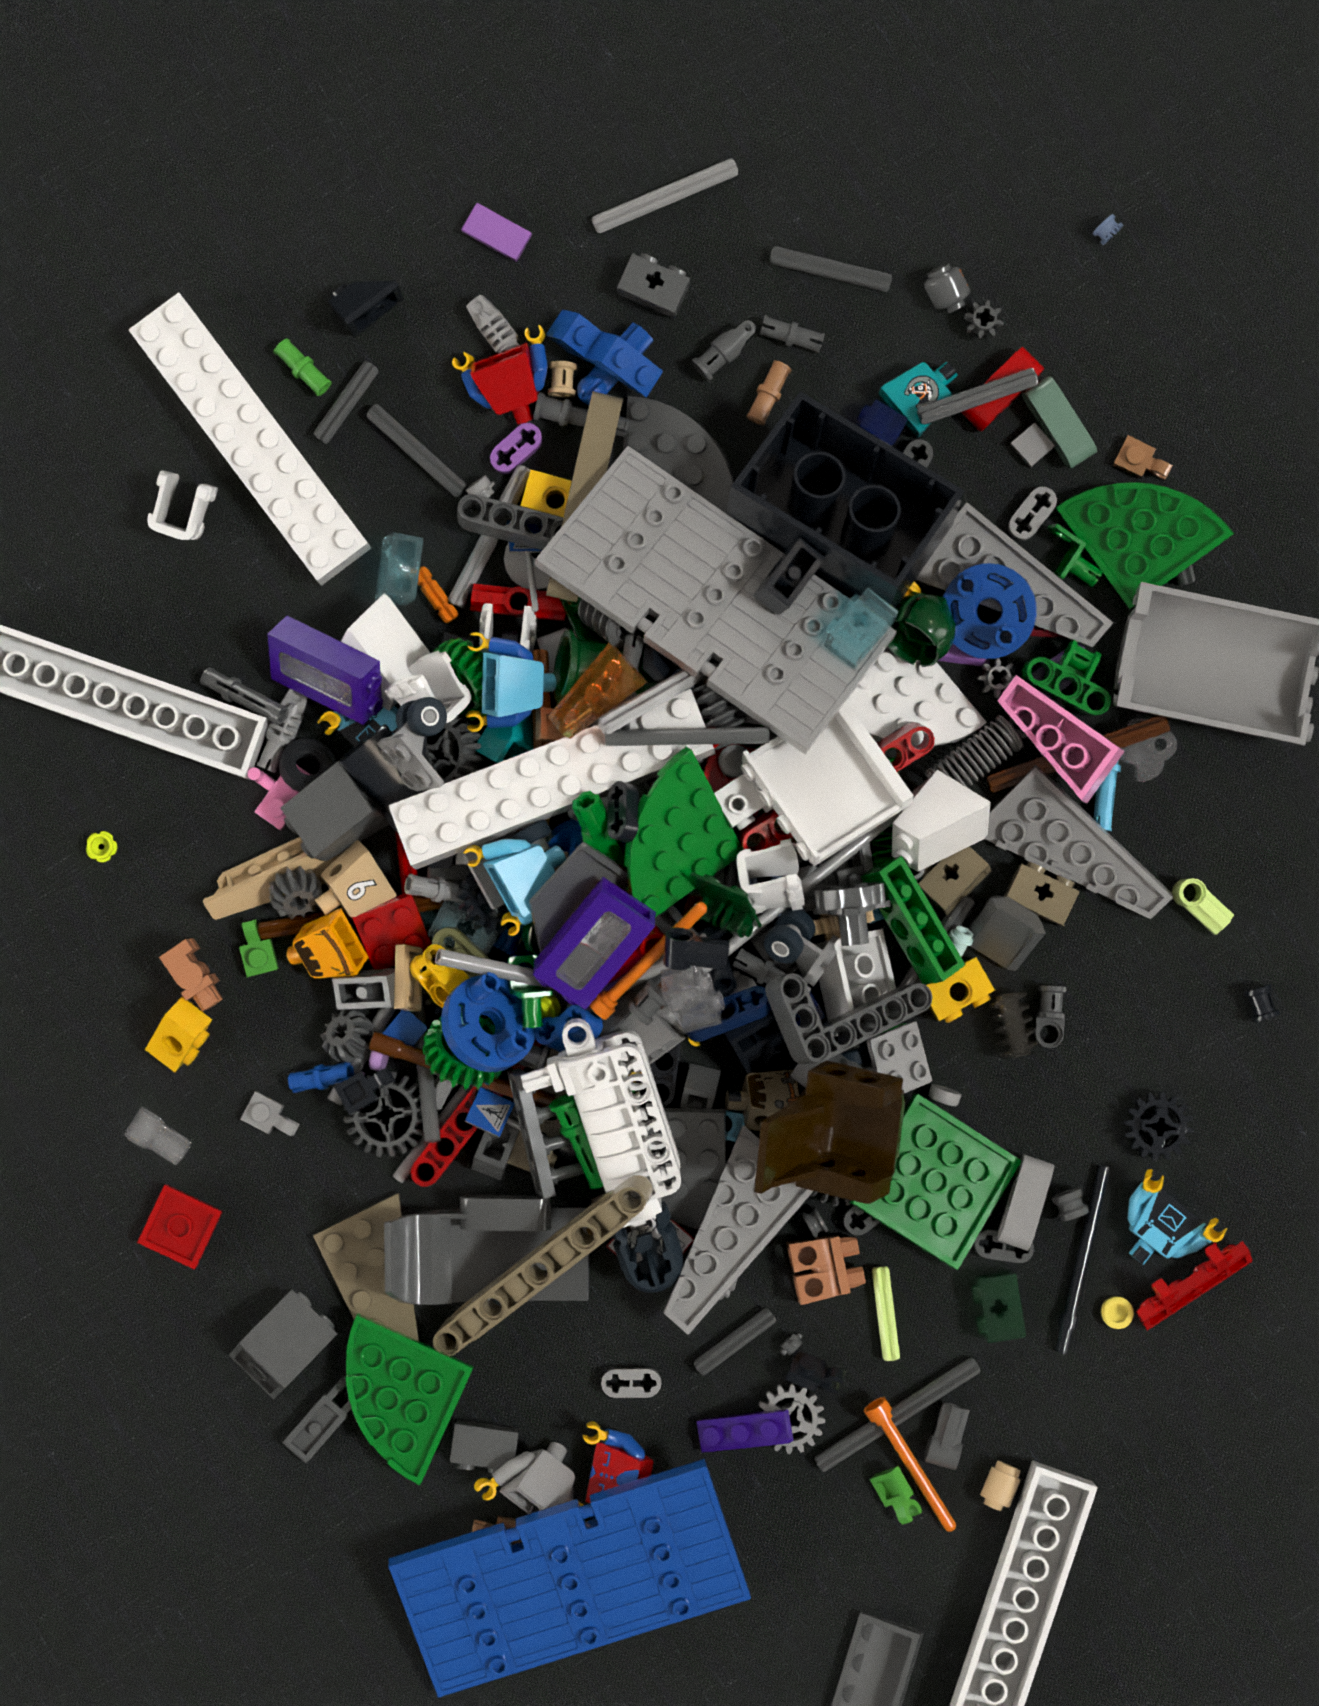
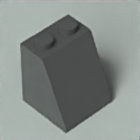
M339 761L280 807L286 816L284 822L293 833H297L303 841L300 844L303 851L311 859L316 858L322 861L332 859L349 848L355 841H362L389 825L383 816L382 808L342 767Z
M293 1290L228 1355L273 1400L337 1335L333 1330L335 1328L333 1323L322 1314L319 1316L311 1308L312 1304L305 1295L300 1292L296 1294Z

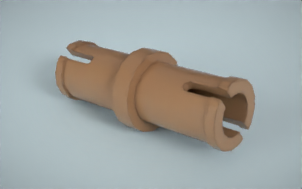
M773 361L764 383L759 384L756 390L758 395L746 416L750 421L758 425H765L774 403L780 400L781 393L779 392L792 370L788 365L780 361Z

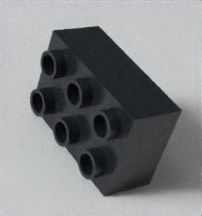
M800 391L732 484L726 514L783 553L789 545L801 538L825 557L814 575L887 621L953 526L965 491Z

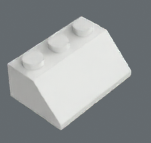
M883 928L868 931L869 943L842 946L841 938H839L832 947L837 953L827 967L823 964L820 965L825 970L819 978L828 1021L896 988ZM829 941L815 943L814 945L823 950ZM885 1006V1013L888 1017L889 1010L888 1007ZM860 1018L859 1022L861 1029L864 1026L862 1018ZM836 1030L834 1031V1037L838 1036Z

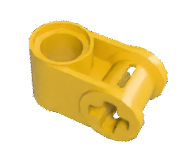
M433 944L424 950L423 955H417L411 960L410 972L429 993L432 1000L443 1008L449 994L457 986L469 979V976L463 970L437 965L432 959L436 957L438 949L445 948ZM424 966L427 967L426 970H424L423 972H420V970H421Z

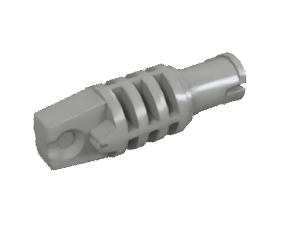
M483 295L477 296L466 305L477 328L496 353L519 346L516 332L501 312Z
M289 688L280 702L281 705L289 709L287 718L281 725L275 724L273 721L270 722L265 734L268 741L259 762H257V766L265 769L268 760L271 759L267 770L276 773V768L285 747L294 741L303 720L308 697Z

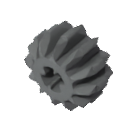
M299 866L296 870L291 871L287 867L286 873H276L275 880L269 882L270 903L279 913L280 917L288 915L292 920L296 915H301L305 918L306 912H316L317 903L315 899L322 895L323 887L312 869L305 871Z
M343 1009L340 1014L332 1013V1021L330 1023H323L327 1030L320 1035L324 1041L322 1048L332 1059L338 1062L341 1061L343 1063L345 1061L353 1064L356 1058L364 1059V1051L369 1049V1041L374 1034L371 1031L374 1027L372 1022L358 1010Z

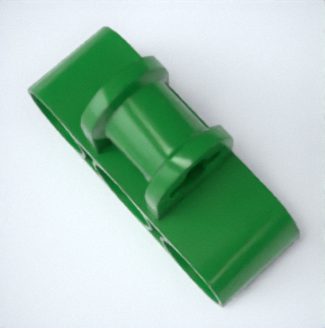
M1074 639L1066 647L1058 664L1047 658L1038 657L1030 659L1022 667L1021 675L1025 682L1083 715H1101L1110 707L1111 698L1109 693L1104 688L1089 681L1100 661L1101 653L1097 651L1092 653L1079 646L1078 641ZM1036 663L1042 665L1045 670L1044 678L1041 681L1034 679L1031 674V669ZM1063 678L1070 680L1073 689L1068 696L1061 693L1059 689L1060 681ZM1091 693H1095L1100 699V706L1097 710H1092L1087 704V698Z

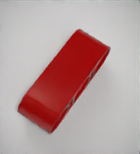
M1022 346L985 383L1028 368H1033L1038 377L1045 368ZM1023 391L961 413L982 432Z

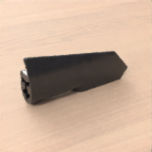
M384 724L373 735L369 733L347 751L339 763L382 808L384 818L398 833L389 805L427 790L417 792L408 788L402 781V774L396 766L389 764L381 755L382 749L378 746L377 742L382 738L393 735L389 727ZM453 856L428 866L430 868H451Z

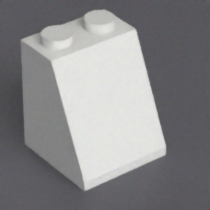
M385 593L347 629L341 641L380 661L382 706L388 711L397 701L395 699L390 700L385 693L386 689L395 681L411 676L412 673L408 668L422 656L430 654L418 635Z
M937 770L913 798L911 805L905 808L893 822L892 856L894 858L903 856L908 867L918 872L985 839L988 835L991 802Z

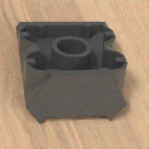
M998 895L988 899L982 912L969 927V930L973 933L972 948L1005 969L1014 971L1020 967L1046 933L1038 915L1010 897Z

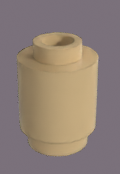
M997 1460L995 1467H991L980 1494L986 1498L984 1504L999 1511H1002L1003 1506L1010 1508L1021 1481L1018 1478L1021 1470Z

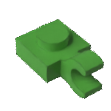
M257 920L242 923L248 945L240 946L239 949L247 977L279 969L272 940L262 941L260 939Z
M899 1466L879 1472L870 1479L884 1506H893L897 1519L902 1525L912 1522L913 1516L922 1513L919 1503L910 1499L914 1493Z

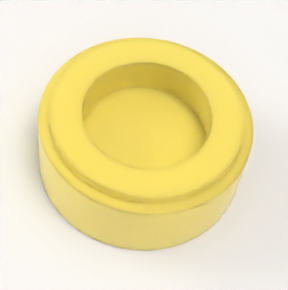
M1113 1296L1106 1299L1102 1304L1101 1317L1109 1327L1122 1329L1132 1322L1134 1310L1128 1300L1120 1296Z

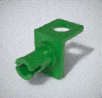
M1057 523L1049 525L1047 530L1071 546L1054 574L1062 580L1066 577L1067 573L1071 572L1087 583L1088 586L1093 587L1098 581L1096 576L1101 577L1102 571L1081 557V552L1087 543Z
M538 955L511 956L508 958V963L519 966L521 963L527 962L534 968V960ZM509 980L510 994L522 999V1027H542L541 998L551 996L552 990Z

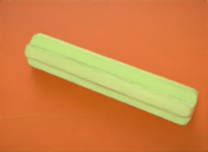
M878 1266L872 1269L882 1358L884 1361H894L900 1358L890 1272L887 1266Z

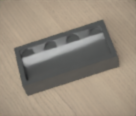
M860 1612L831 1706H902L924 1631L879 1616Z

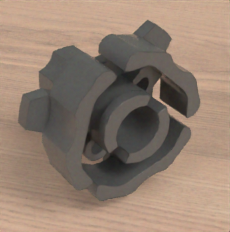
M883 882L852 883V888H848L847 884H840L815 889L816 907L813 908V915H838L842 946L869 943L866 912L891 906L890 900H885Z

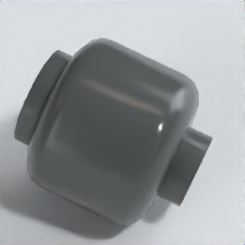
M947 263L927 274L928 279L924 283V288L935 309L941 310L946 308L948 313H951L965 305L963 299L970 294V288L959 267H951Z

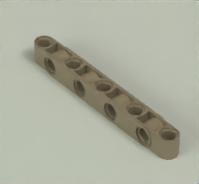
M633 1175L614 1190L607 1192L448 1317L433 1337L434 1348L452 1356L492 1329L639 1214L652 1196L653 1187L651 1182L644 1176ZM629 1191L637 1192L641 1199L632 1197ZM582 1227L589 1228L594 1235L587 1234ZM536 1263L543 1264L547 1270L540 1269ZM491 1298L498 1300L501 1305L495 1304ZM446 1333L453 1335L456 1340L448 1337Z

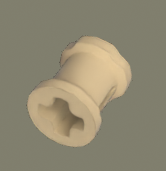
M569 361L549 362V368L552 369V379L548 395L562 398L574 397L576 390L573 389V374L577 370V364Z

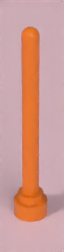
M698 902L672 928L690 929L707 912L706 904ZM666 934L609 991L604 990L602 993H599L589 1005L600 1018L607 1020L616 1011L617 1000L664 954Z
M880 1397L872 1401L864 1408L871 1423L875 1422L876 1426H881L944 1529L948 1532L954 1531L956 1528L954 1519L891 1420L893 1417L891 1414L892 1407L887 1399Z

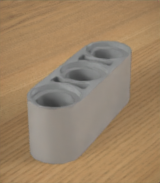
M1023 1154L999 1227L997 1241L1028 1251L1038 1226L1053 1175L1054 1164Z

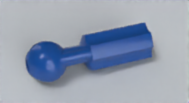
M634 322L620 336L641 354L654 341L642 327ZM595 366L578 383L576 391L578 398L585 405L589 406L592 391L608 394L619 380Z

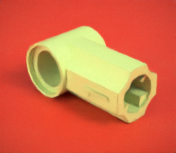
M1182 879L1173 886L1172 894L1174 901L1178 905L1184 906L1213 935H1217L1231 922L1234 914L1213 896L1199 879ZM1188 884H1191L1196 891L1194 899L1190 902L1185 899L1183 894L1184 888Z

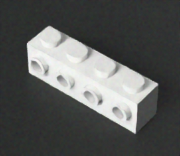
M744 774L714 793L731 828L737 826L739 831L755 821L753 814L763 808L765 813L773 809V807L768 808L761 800L758 793L761 789L754 780L750 782Z

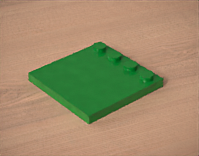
M914 1093L904 1110L899 1157L896 1160L895 1173L891 1179L890 1193L871 1204L852 1200L849 1203L951 1268L958 1270L1016 1172L1021 1160L921 1095Z

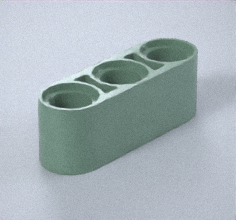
M1047 376L1039 381L1036 386L1022 392V397L1045 435L1055 445V451L1067 468L1071 469L1097 453L1094 441L1051 376Z

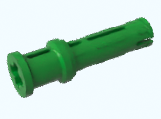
M562 1095L549 1104L551 1112H555L561 1124L559 1129L561 1134L565 1138H569L589 1182L590 1189L600 1188L603 1184L574 1096Z

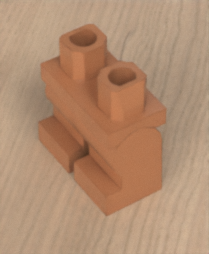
M185 939L159 958L175 982L181 988L186 989L181 992L185 1000L194 999L200 1009L205 1011L223 1000L214 986L220 980L215 973L210 974L208 966L204 962L198 961L193 954L201 949L195 939Z
M837 1234L786 1242L791 1270L795 1273L811 1269V1272L793 1274L796 1295L800 1305L851 1293V1288L866 1283L862 1266L847 1269L845 1267L844 1257L860 1254L856 1237H839Z

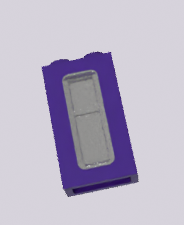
M289 616L281 620L268 633L272 680L362 725L380 712L383 699L379 660Z
M602 877L534 960L533 976L542 986L551 987L562 994V997L568 1003L579 1005L586 1010L653 930L656 912L605 877Z

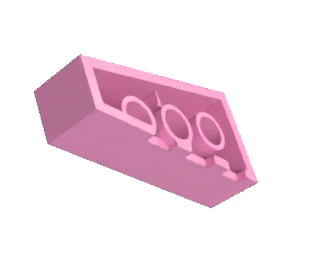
M1015 675L998 699L999 704L1029 737L1042 755L1046 757L1059 775L1068 783L1081 801L1088 803L1124 751L1017 675Z

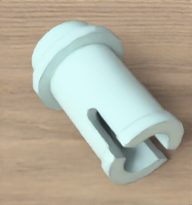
M956 926L955 929L950 931L949 935L962 958L967 946L973 944V933L966 927Z

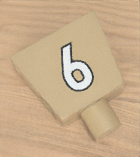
M357 840L322 872L321 877L329 890L317 897L315 902L324 915L341 906L351 918L387 902L397 895L369 850Z

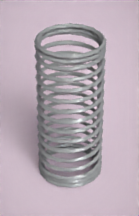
M998 715L995 719L996 722L990 721V726L985 725L984 731L979 730V735L973 734V739L967 738V743L962 742V748L956 747V752L950 751V756H944L945 761L939 759V765L933 764V769L928 768L925 770V774L929 778L933 776L938 768L942 773L949 776L942 765L943 763L951 771L957 782L966 787L965 783L951 767L949 759L966 782L972 786V781L959 766L954 755L962 762L975 781H978V777L964 761L959 750L967 757L976 772L981 777H984L982 770L970 757L965 746L973 753L976 760L987 773H990V770L982 758L975 752L970 741L978 748L987 763L994 769L996 767L995 764L981 748L976 737L983 743L989 754L998 764H1001L999 757L986 743L981 733L989 739L1003 760H1007L1006 755L992 739L987 729L994 734L1002 748L1010 756H1012V751L997 734L993 725L1000 730L1014 751L1018 752V749L1021 750L1024 746L1023 742L1012 725L1003 716Z

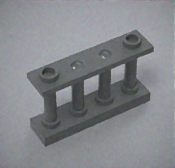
M518 1068L507 1071L535 1193L543 1199L556 1196L554 1186L558 1185V1181L584 1174V1171L579 1162L556 1169L549 1167L547 1155H550L552 1150L569 1146L571 1143L569 1138H565L562 1134L551 1138L542 1137L540 1125L543 1124V1120L557 1117L555 1112H551L549 1105L539 1108L538 1105L535 1106L532 1094H535L536 1090L526 1093L520 1075L527 1072Z

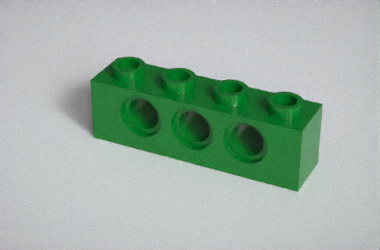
M903 856L883 860L860 876L863 882L884 883L885 900H890L891 906L879 908L922 984L928 985L943 982L965 966L964 961Z

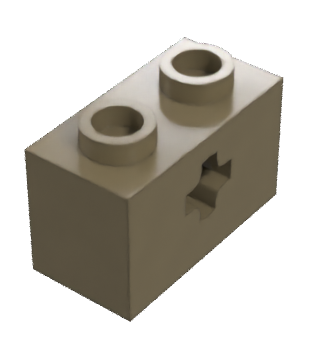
M969 846L941 860L935 867L932 865L927 867L919 878L920 882L918 884L925 896L948 916L957 907L961 899L965 895L968 896L991 872V868ZM948 871L951 873L957 871L959 878L957 880L948 879L946 873Z
M1028 862L1027 866L1024 864L1018 865L1004 897H1010L1045 920L1058 926H1064L1080 892L1073 888L1075 883L1057 875L1056 879H1053L1044 874L1045 868L1032 862ZM1045 884L1047 886L1046 892L1050 896L1039 900V893L1034 890L1036 887H1042Z

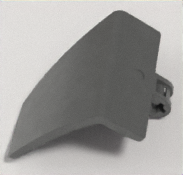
M582 842L529 900L540 953L602 877H605L627 892L626 887H629L627 870L589 844ZM672 905L655 918V923L663 935H665L683 916ZM692 927L689 929L695 933V936H699ZM580 942L559 967V970L570 977L590 981L605 957L583 942ZM668 969L626 991L617 1000L616 1011L607 1020L602 1019V1032L597 1038L614 1033L631 1013L642 1023L649 1025L653 1021L652 1016L662 1006L666 1007L671 1002L658 984L672 969ZM552 990V995L560 1003L561 1011L559 1015H561L567 1009L568 1002L562 997V994Z

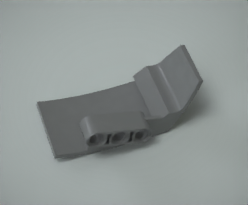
M539 1195L460 1196V1209L424 1211L384 1222L385 1293L398 1302L405 1304L438 1305L466 1302L588 1207H551V1197L543 1199ZM582 1227L583 1230H584V1232L587 1233V1230H586V1229H588V1228H587V1227ZM589 1254L528 1301H588ZM536 1263L540 1269L547 1270L543 1264Z

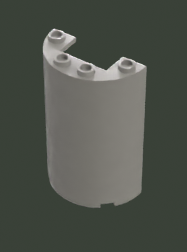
M1144 582L1139 584L1132 601V605L1136 606L1127 617L1120 645L1113 688L1119 690L1118 695L1114 694V706L1305 746L1306 742L1311 741L1314 724L1310 723L1313 698L1308 696L1310 686L1315 685L1318 677L1319 668L1314 665L1316 657L1319 655V619Z

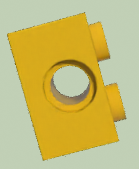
M530 469L520 506L564 518L572 481ZM551 495H561L565 499L564 504L558 509L550 508L547 505V500Z
M977 957L965 961L964 967L943 982L926 985L932 993L933 998L929 1008L936 1021L944 1019L946 1023H949L963 1015L962 1008L971 1003L976 1008L991 999L988 994L995 991ZM957 982L963 984L966 988V995L960 1001H955L950 996V988Z
M181 997L164 1015L145 1050L173 1072H176L183 1064L189 1066L200 1052L197 1049L204 1044L210 1035L206 1030L212 1019L188 1000L186 1001L184 997Z

